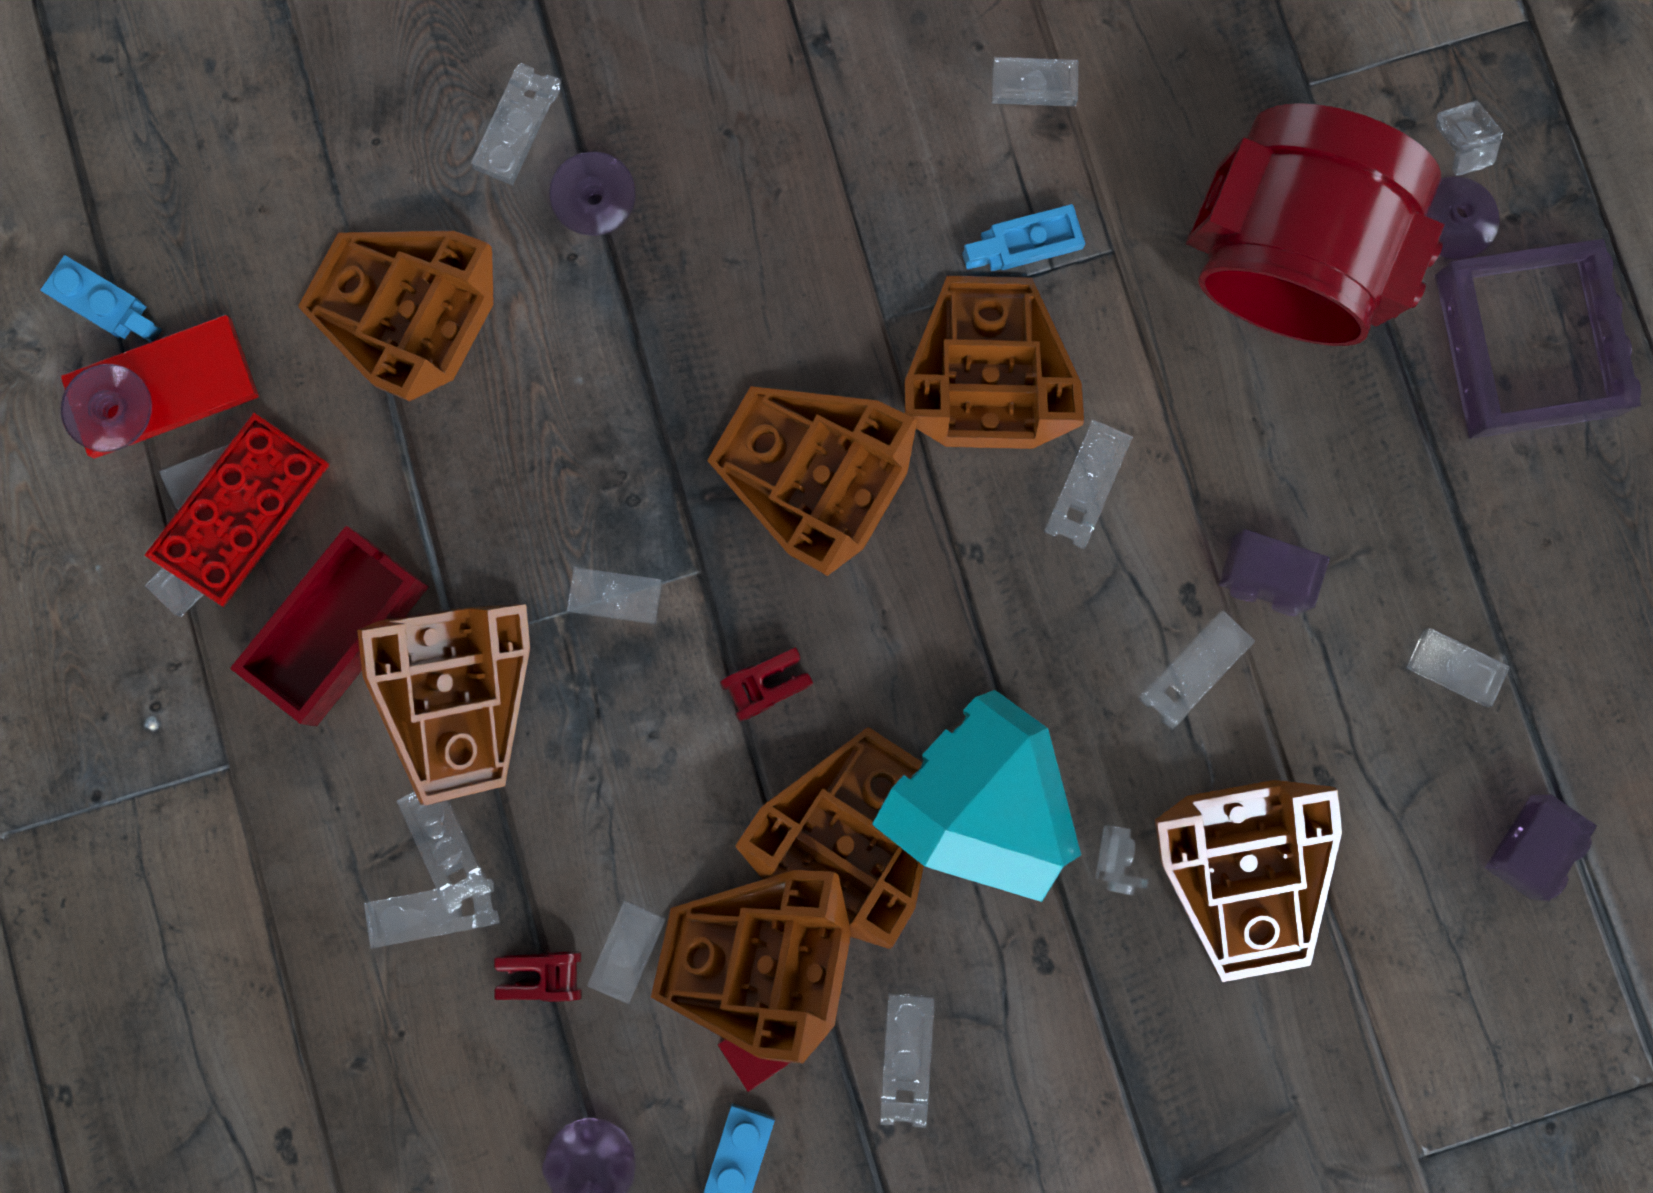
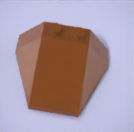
M456 231L338 233L300 301L298 308L372 385L402 399L411 401L454 380L494 305L492 246L487 242Z
M947 276L905 378V414L916 419V429L945 447L1034 449L1083 426L1082 383L1033 278Z
M751 386L707 461L791 557L828 576L864 549L908 472L917 421L915 418L878 400Z
M526 604L450 609L381 620L358 629L363 679L420 805L426 806L504 787L506 785L530 653Z
M867 727L764 804L735 847L762 879L792 870L837 873L851 929V937L891 949L916 908L924 866L874 827L872 823L892 787L903 775L911 779L923 762Z
M1280 780L1264 781L1188 795L1155 819L1160 863L1222 982L1311 965L1342 834L1338 790L1335 787Z
M792 870L672 907L651 998L758 1058L803 1064L833 1029L837 1016L851 938V929L838 874L829 871Z

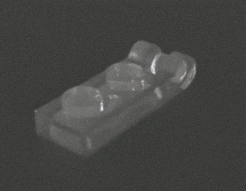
M522 63L517 65L471 161L474 170L510 185L514 184L551 103H554L558 97L561 88V80L549 74L543 77L535 74L534 69ZM528 90L536 92L534 99L524 96V92Z
M1095 420L1090 422L1054 509L1044 529L1045 533L1055 537L1057 534H1061L1072 539L1073 545L1085 549L1133 436ZM1070 507L1085 513L1080 524L1065 518Z
M1224 611L1219 612L1147 687L1138 699L1148 708L1153 706L1163 716L1161 721L1170 729H1173L1253 645L1255 640ZM1170 685L1182 695L1176 703L1165 694Z
M414 791L396 801L436 890L449 913L462 907L461 901L477 894L480 897L492 890L449 800L426 806L420 805ZM463 868L467 878L453 885L448 875Z
M493 879L364 903L371 949L499 924L498 910H493L490 893L494 892ZM472 896L475 914L463 916L460 899Z
M888 993L880 1125H894V1121L912 1122V1127L926 1128L934 1013L933 996ZM897 1090L914 1091L913 1103L896 1102Z

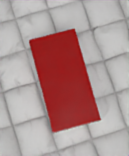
M227 315L60 376L87 456L93 459L259 398L233 321Z
M253 413L144 556L224 608L330 465L278 428Z

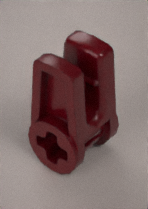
M796 647L763 663L742 669L720 681L723 690H729L739 711L735 714L738 722L750 719L770 709L776 703L814 684L810 675L803 673L797 677L792 675L790 680L773 688H766L763 685V681L766 678L777 673L782 674L785 669L797 664L801 660ZM742 685L746 687L752 702L749 701Z
M556 951L541 954L501 955L495 957L494 968L498 972L508 971V974H512L517 971H535L539 973L541 979L539 982H525V980H521L516 983L500 984L495 987L494 1000L563 1002L582 999V989L577 988V963L581 962V952Z

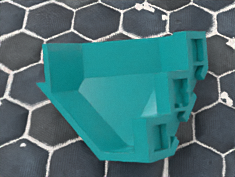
M993 690L975 697L964 709L966 717L962 725L958 726L953 733L945 729L923 753L922 759L924 761L911 779L903 775L892 787L872 825L925 867L1042 902L1063 867L1080 857L1081 851L1048 728L1002 694Z

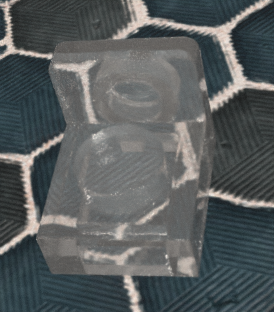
M1478 100L1438 113L1435 126L1456 152L1452 167L1456 176L1475 170H1482L1495 163L1503 131Z
M1104 825L1095 878L1108 881V891L1134 895L1135 887L1148 889L1150 880L1124 875L1125 866H1131L1135 853V841L1130 839L1131 829Z

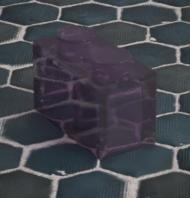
M1244 529L1233 537L1219 586L1231 589L1230 595L1234 598L1248 602H1256V598L1273 603L1272 609L1279 613L1298 616L1299 612L1303 613L1315 608L1330 557Z
M1551 794L1531 795L1485 869L1529 899L1550 902L1552 898L1561 894L1567 886L1569 880L1567 874L1574 862L1584 857L1592 845L1590 837L1597 828V825Z

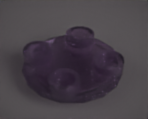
M587 1118L573 1121L558 1131L547 1148L542 1171L553 1193H626L633 1183L636 1159L633 1145L621 1129L609 1121Z

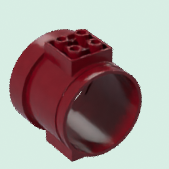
M1294 103L1268 108L1256 117L1248 137H1244L1218 165L1185 243L1209 254L1208 263L1203 267L1198 279L1202 291L1214 303L1227 312L1272 333L1303 342L1327 346H1350L1361 343L1367 338L1371 325L1377 327L1391 318H1396L1404 311L1415 308L1425 292L1426 283L1422 282L1427 267H1431L1435 263L1443 247V242L1439 241L1445 224L1427 217L1441 181V171L1436 160L1422 145L1396 128L1371 117L1341 108L1318 104Z

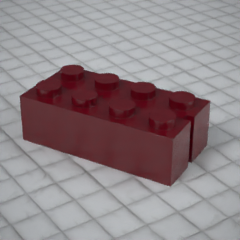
M346 525L230 669L299 724L317 727L362 671L357 630L377 621L405 617L429 586L399 563L392 560L389 555L363 535Z

